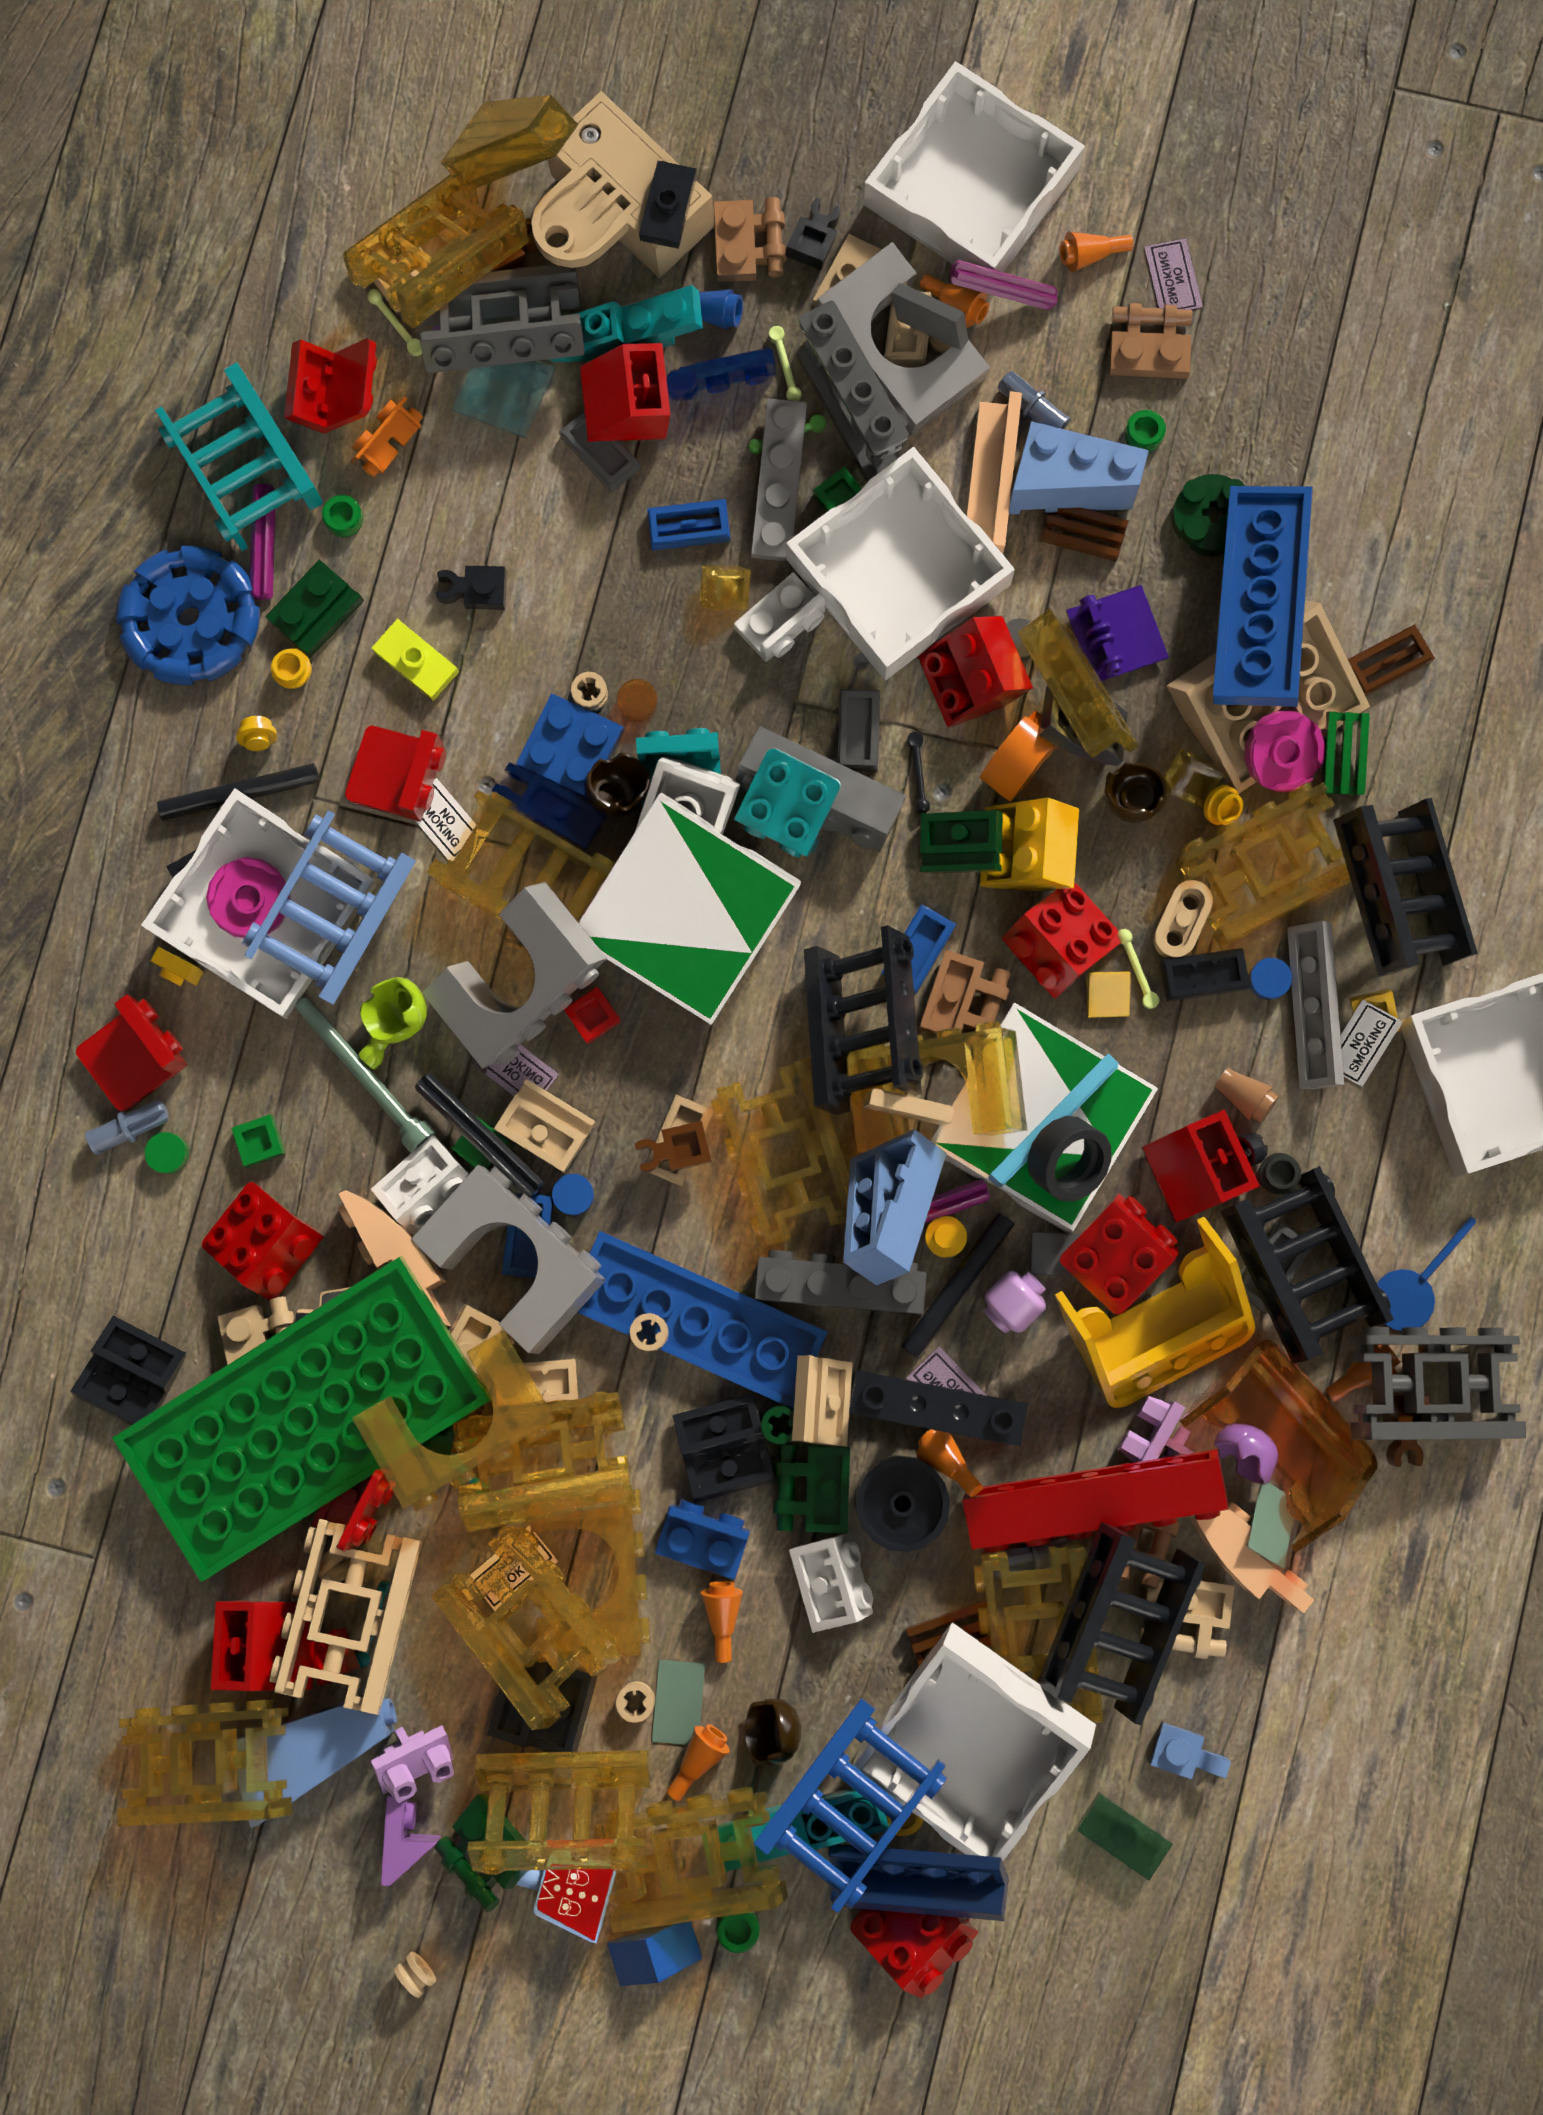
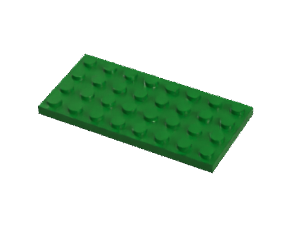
M400 1256L112 1437L200 1582H203L370 1477L376 1469L384 1468L489 1402L491 1398L403 1256Z

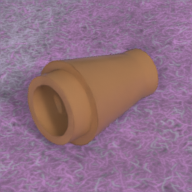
M1229 1067L1223 1072L1214 1086L1249 1121L1253 1118L1259 1123L1263 1122L1279 1098V1095L1272 1091V1086L1237 1073Z

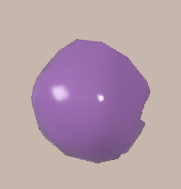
M1233 1424L1222 1429L1217 1434L1213 1444L1220 1450L1219 1457L1224 1459L1227 1455H1233L1236 1458L1237 1474L1258 1484L1266 1485L1269 1483L1278 1461L1277 1446L1272 1439L1262 1430L1250 1425Z

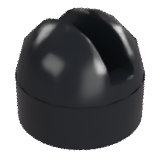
M1246 1133L1238 1136L1251 1167L1264 1161L1268 1154V1145H1264L1261 1135Z

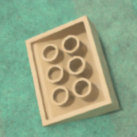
M1305 600L1298 707L1213 704L1216 653L1167 685L1184 721L1229 785L1236 789L1239 794L1256 783L1249 774L1244 760L1245 742L1251 729L1262 717L1275 711H1295L1301 713L1320 728L1324 738L1326 712L1361 713L1370 707L1321 603ZM1337 721L1336 729L1343 725V721Z

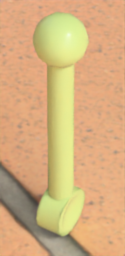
M371 289L367 294L368 301L378 306L405 340L409 354L412 356L421 355L420 340L411 337L382 300V293L378 289Z
M774 326L769 331V339L777 348L788 386L786 397L789 401H799L802 393L795 386L783 344L785 338L784 330L780 326Z
M1121 929L1118 931L1117 936L1121 941L1120 944L1124 945L1143 991L1142 1004L1147 1009H1153L1159 1004V996L1151 992L1131 944L1132 933L1128 929Z

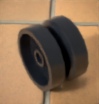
M894 1455L878 1460L864 1472L856 1488L855 1509L861 1527L873 1542L888 1550L910 1552L926 1547L940 1535L948 1520L950 1498L945 1482L933 1467L915 1457ZM905 1495L909 1498L910 1507L907 1511L903 1509L896 1510L894 1507V1501L898 1496Z

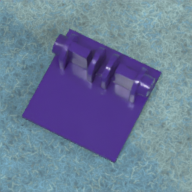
M1142 585L1097 600L1095 595H1088L1080 599L1081 605L1066 610L1093 684L1169 659Z

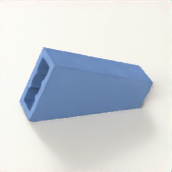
M384 1697L380 1715L344 1708L345 1702L238 1736L229 1741L227 1746L250 1828L260 1825L389 1736L394 1731L392 1724L397 1723L396 1711L390 1698L385 1699Z

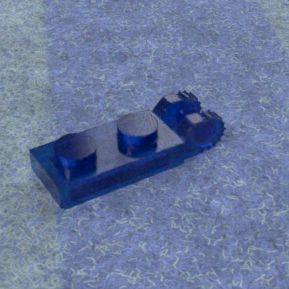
M770 348L694 363V365L680 367L678 370H670L666 378L669 397L672 400H676V402H682V400H693L700 390L707 389L709 393H719L728 390L730 384L744 381L748 385L764 383L769 379V376L775 375L773 351Z
M509 762L504 771L512 779L520 781L527 785L528 788L521 797L508 787L496 783L491 792L506 803L516 807L518 812L586 851L607 818L606 814L596 811L594 806L537 773L533 775L518 765Z

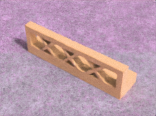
M1011 391L1008 404L980 402L967 507V517L980 526L1002 554L1004 553L1022 398V393Z

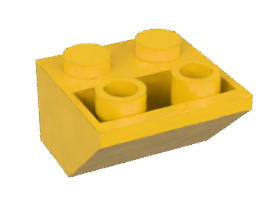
M1048 797L985 807V810L1003 812L1002 853H999V865H1002L1001 871L981 872L980 886L1038 892L1074 888L1079 808Z

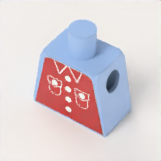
M553 1845L546 1865L534 1862L516 1885L538 1891L533 1913L536 1916L589 1942L597 1943L622 1852Z

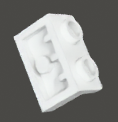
M793 572L734 623V629L765 662H768L774 655L780 658L792 648L795 643L793 639L804 629L810 632L821 623L825 617L823 614L825 612V598L821 594L815 596Z
M431 1135L413 1153L407 1156L373 1186L371 1190L393 1218L410 1234L415 1235L466 1179L469 1173L461 1167L436 1136Z
M850 1532L789 1549L812 1633L856 1623L873 1614L872 1591L864 1581L860 1567V1549L856 1542L853 1541Z

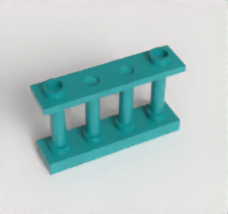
M236 362L224 369L231 382V385L225 387L227 392L174 423L162 406L155 411L163 422L161 426L157 427L159 433L170 449L177 445L219 514L220 518L215 520L214 523L226 542L234 539L241 551H244L249 547L239 532L242 528L291 499H294L296 502L303 498L310 511L324 502L240 365ZM244 405L250 413L248 417L244 418L246 423L193 454L190 452L182 439L183 436L234 406L238 409ZM263 436L270 445L263 449L265 454L210 485L201 470L202 467L253 437H256L257 440ZM282 467L285 469L289 477L283 480L284 485L229 516L220 501L221 498L272 468H275L276 471Z

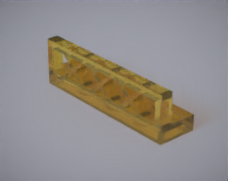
M1048 609L1017 632L1082 746L1092 758L1116 741L1129 753L1139 747L1138 742L1071 629L1051 609Z

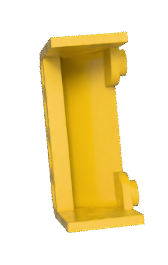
M1205 1217L1197 1220L1204 1247L1191 1251L1184 1257L1178 1270L1181 1282L1122 1314L1109 1319L1106 1312L1100 1307L1083 1308L1076 1313L1063 1291L1055 1294L1068 1332L1101 1394L1111 1407L1122 1408L1140 1400L1242 1346L1255 1332V1322L1238 1262Z

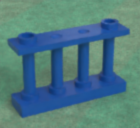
M863 1698L860 1699L754 1842V1845L766 1855L769 1854L774 1846L779 1851H782L784 1848L839 1894L831 1905V1908L839 1913L844 1904L850 1909L853 1908L867 1888L861 1881L924 1795L932 1799L947 1779L941 1773L946 1766L940 1759H937L929 1770L874 1726L877 1721L870 1716L876 1708ZM854 1738L860 1743L865 1740L919 1784L904 1805L900 1804L848 1762L850 1757L844 1751ZM827 1774L834 1779L837 1776L892 1819L877 1842L822 1798L824 1793L818 1789V1786ZM801 1810L807 1815L810 1812L813 1813L866 1856L850 1878L795 1834L797 1829L791 1823Z

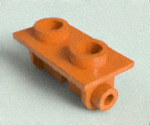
M405 396L397 404L390 400L376 416L381 422L373 434L365 430L351 447L356 454L350 462L354 464L359 458L363 460L365 464L362 466V469L373 478L378 473L382 475L399 453L388 443L391 437L404 447L415 432L421 428L422 414L413 407L408 411L402 407L408 399Z

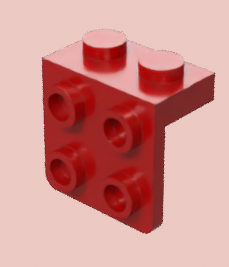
M366 338L335 353L302 339L292 343L284 419L325 434L367 416L373 404L371 391L373 373L377 365L375 341Z
M374 725L368 726L364 731L345 791L348 801L421 822L425 810H429L433 801V783L436 773L442 770L446 758V749L437 733L422 730L418 738Z
M1075 882L1074 888L1057 889L1024 913L1001 938L1054 999L1064 993L1085 971L1121 943L1117 936V928Z
M128 994L114 1003L121 1014L76 1048V1055L114 1107L122 1112L130 1110L188 1066L180 1055V1052L183 1051L181 1044L170 1031L167 1030L164 1033L156 1023L159 1016L154 1008L144 998L139 1001Z
M249 1182L204 1237L202 1248L243 1286L270 1301L273 1298H277L324 1236L315 1228L291 1214L259 1185Z
M1120 1193L1107 1204L1104 1211L1060 1257L1061 1264L1114 1314H1122L1176 1260L1180 1251L1175 1246L1178 1242L1177 1239L1167 1228L1160 1224L1155 1227L1144 1217L1147 1211L1136 1199L1131 1196L1125 1199Z
M389 1466L376 1469L373 1475L320 1507L311 1525L317 1528L319 1519L346 1525L336 1546L337 1549L343 1552L348 1551L350 1548H357L361 1543L367 1544L378 1525V1521L373 1519L381 1504L386 1506L397 1488L398 1483L393 1481L397 1470Z
M863 1909L850 1925L852 1934L900 1988L921 1999L924 1995L933 1993L941 1985L944 1979L943 1973L954 1961L957 1962L963 1959L969 1953L973 1946L972 1940L979 1933L968 1920L961 1917Z

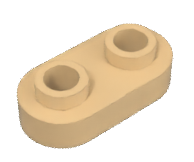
M1189 880L1179 884L1173 891L1153 935L1154 947L1164 958L1184 957L1194 948L1213 905L1212 893L1205 884L1196 880ZM1186 897L1193 898L1197 904L1196 909L1189 910L1185 908L1183 899ZM1170 933L1178 935L1180 945L1171 946L1167 942V935Z

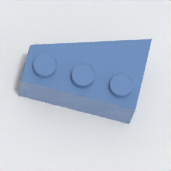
M1031 421L1011 496L1009 514H1020L1021 510L1044 509L1045 513L1057 512L1058 508L1079 507L1091 511L1132 509L1149 450Z
M913 1129L850 1159L843 1263L876 1286L910 1271L947 1154L917 1130Z

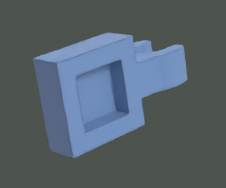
M1161 1722L1149 1763L1151 1766L1192 1779L1196 1767L1226 1778L1231 1761L1227 1757L1201 1749L1204 1741L1203 1735Z

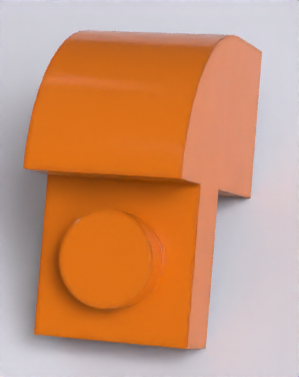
M1036 710L1029 717L1025 716L1019 722L979 776L982 781L1009 802L1029 784L1042 763L1058 748L1039 735L1042 715Z

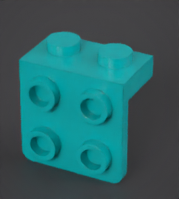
M692 728L686 730L685 735L669 736V732L651 731L647 732L645 737L636 738L637 757L649 772L650 784L658 760L664 756L680 759L721 774L717 732L710 733V730L706 728ZM646 794L644 800L642 801V809H643V806H644V803H645L647 794Z
M769 749L755 774L734 820L743 824V830L755 837L765 839L767 836L779 842V848L786 853L799 858L802 855L807 857L815 852L821 840L818 834L841 789V783L838 779L779 749Z

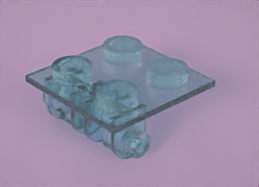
M540 361L470 368L453 411L526 438L553 376L555 367Z

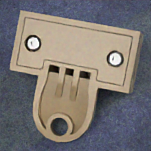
M602 91L544 143L551 176L558 183L543 196L535 207L531 225L537 248L546 259L558 266L576 268L589 265L600 258L619 240L660 279L715 227L713 196L696 181L679 249L640 241L639 231L657 161L678 163ZM554 233H563L568 237L566 244L558 248L548 245L547 240Z

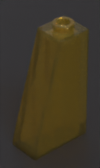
M552 95L486 101L478 109L440 163L467 191H471L556 157L579 124Z

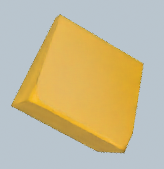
M1093 972L1088 974L1086 977L1088 1018L1129 1017L1130 972Z

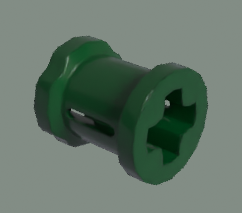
M776 1406L769 1409L764 1414L761 1422L764 1436L775 1444H786L792 1441V1430L789 1434L781 1432L778 1437L771 1433L773 1425L769 1422L770 1417L773 1415L779 1418L783 1413L790 1417L788 1425L793 1430L794 1411L785 1406Z

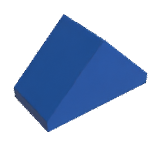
M690 1914L608 1941L607 1943L620 1986L659 1983L702 1959V1953Z

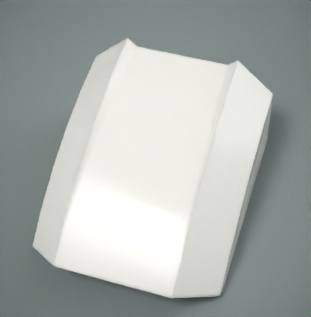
M664 756L658 760L636 830L658 795L663 793L712 824L723 835L740 783L728 776L712 772L683 760Z

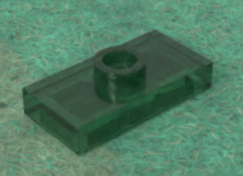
M1100 1792L1097 1793L1076 1826L1078 1832L1149 1881L1173 1845L1170 1840Z

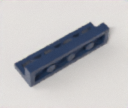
M836 1844L829 1846L828 1857L832 1865L848 1878L853 1875L866 1857L852 1845ZM885 1848L861 1881L867 1888L853 1906V1908L1004 1921L1009 1877L1001 1857ZM833 1888L830 1898L831 1902H833V1900L839 1894Z

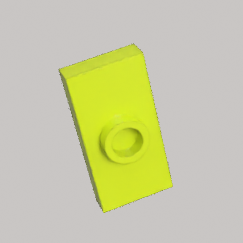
M398 618L371 648L376 655L432 701L440 695L459 673L455 665Z

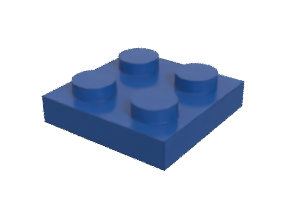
M551 693L516 765L519 769L589 801L585 795L584 787L586 775L600 758L603 760L611 759L625 731L624 727Z

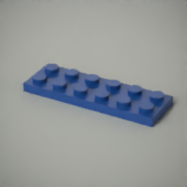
M1230 486L1213 704L1298 707L1312 486Z
M599 1231L589 1254L601 1264L602 1267L598 1272L606 1281L577 1313L629 1336L631 1324L635 1318L647 1313L658 1315L667 1324L669 1332L667 1341L660 1350L794 1409L797 1358L803 1355L817 1357L828 1333L827 1331ZM652 1320L643 1322V1330L638 1333L640 1341L643 1342L644 1339H647V1344L649 1345L657 1342L655 1335L661 1332L658 1323H655L654 1326L651 1325Z

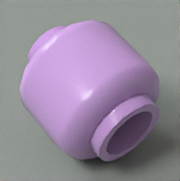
M1008 1271L986 1291L984 1299L987 1306L983 1310L988 1318L1004 1333H1008L1010 1330L1017 1333L1023 1332L1045 1311L1046 1304L1041 1294L1046 1289L1030 1272L1022 1276L1015 1271Z

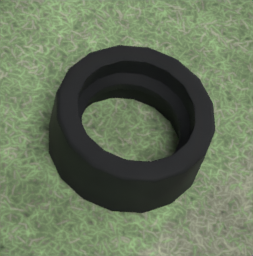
M1064 1116L1053 1120L1045 1126L1032 1142L1027 1157L1028 1172L1033 1182L1060 1201L1074 1202L1087 1197L1097 1189L1107 1175L1111 1163V1145L1105 1134L1081 1118ZM1084 1139V1150L1075 1168L1066 1175L1055 1179V1168L1063 1151L1073 1142Z

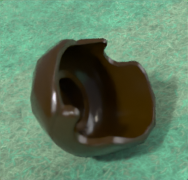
M621 752L610 760L600 758L586 775L584 781L585 795L596 811L614 817L625 816L633 813L644 800L650 787V775L640 760L627 753Z
M1125 762L1118 770L1107 774L1104 796L1114 815L1125 822L1139 823L1153 818L1162 810L1167 800V784L1161 772L1150 765Z
M769 1698L764 1701L753 1702L749 1706L745 1720V1742L747 1752L752 1762L756 1765L783 1764L790 1760L799 1748L802 1725L796 1709L784 1699Z

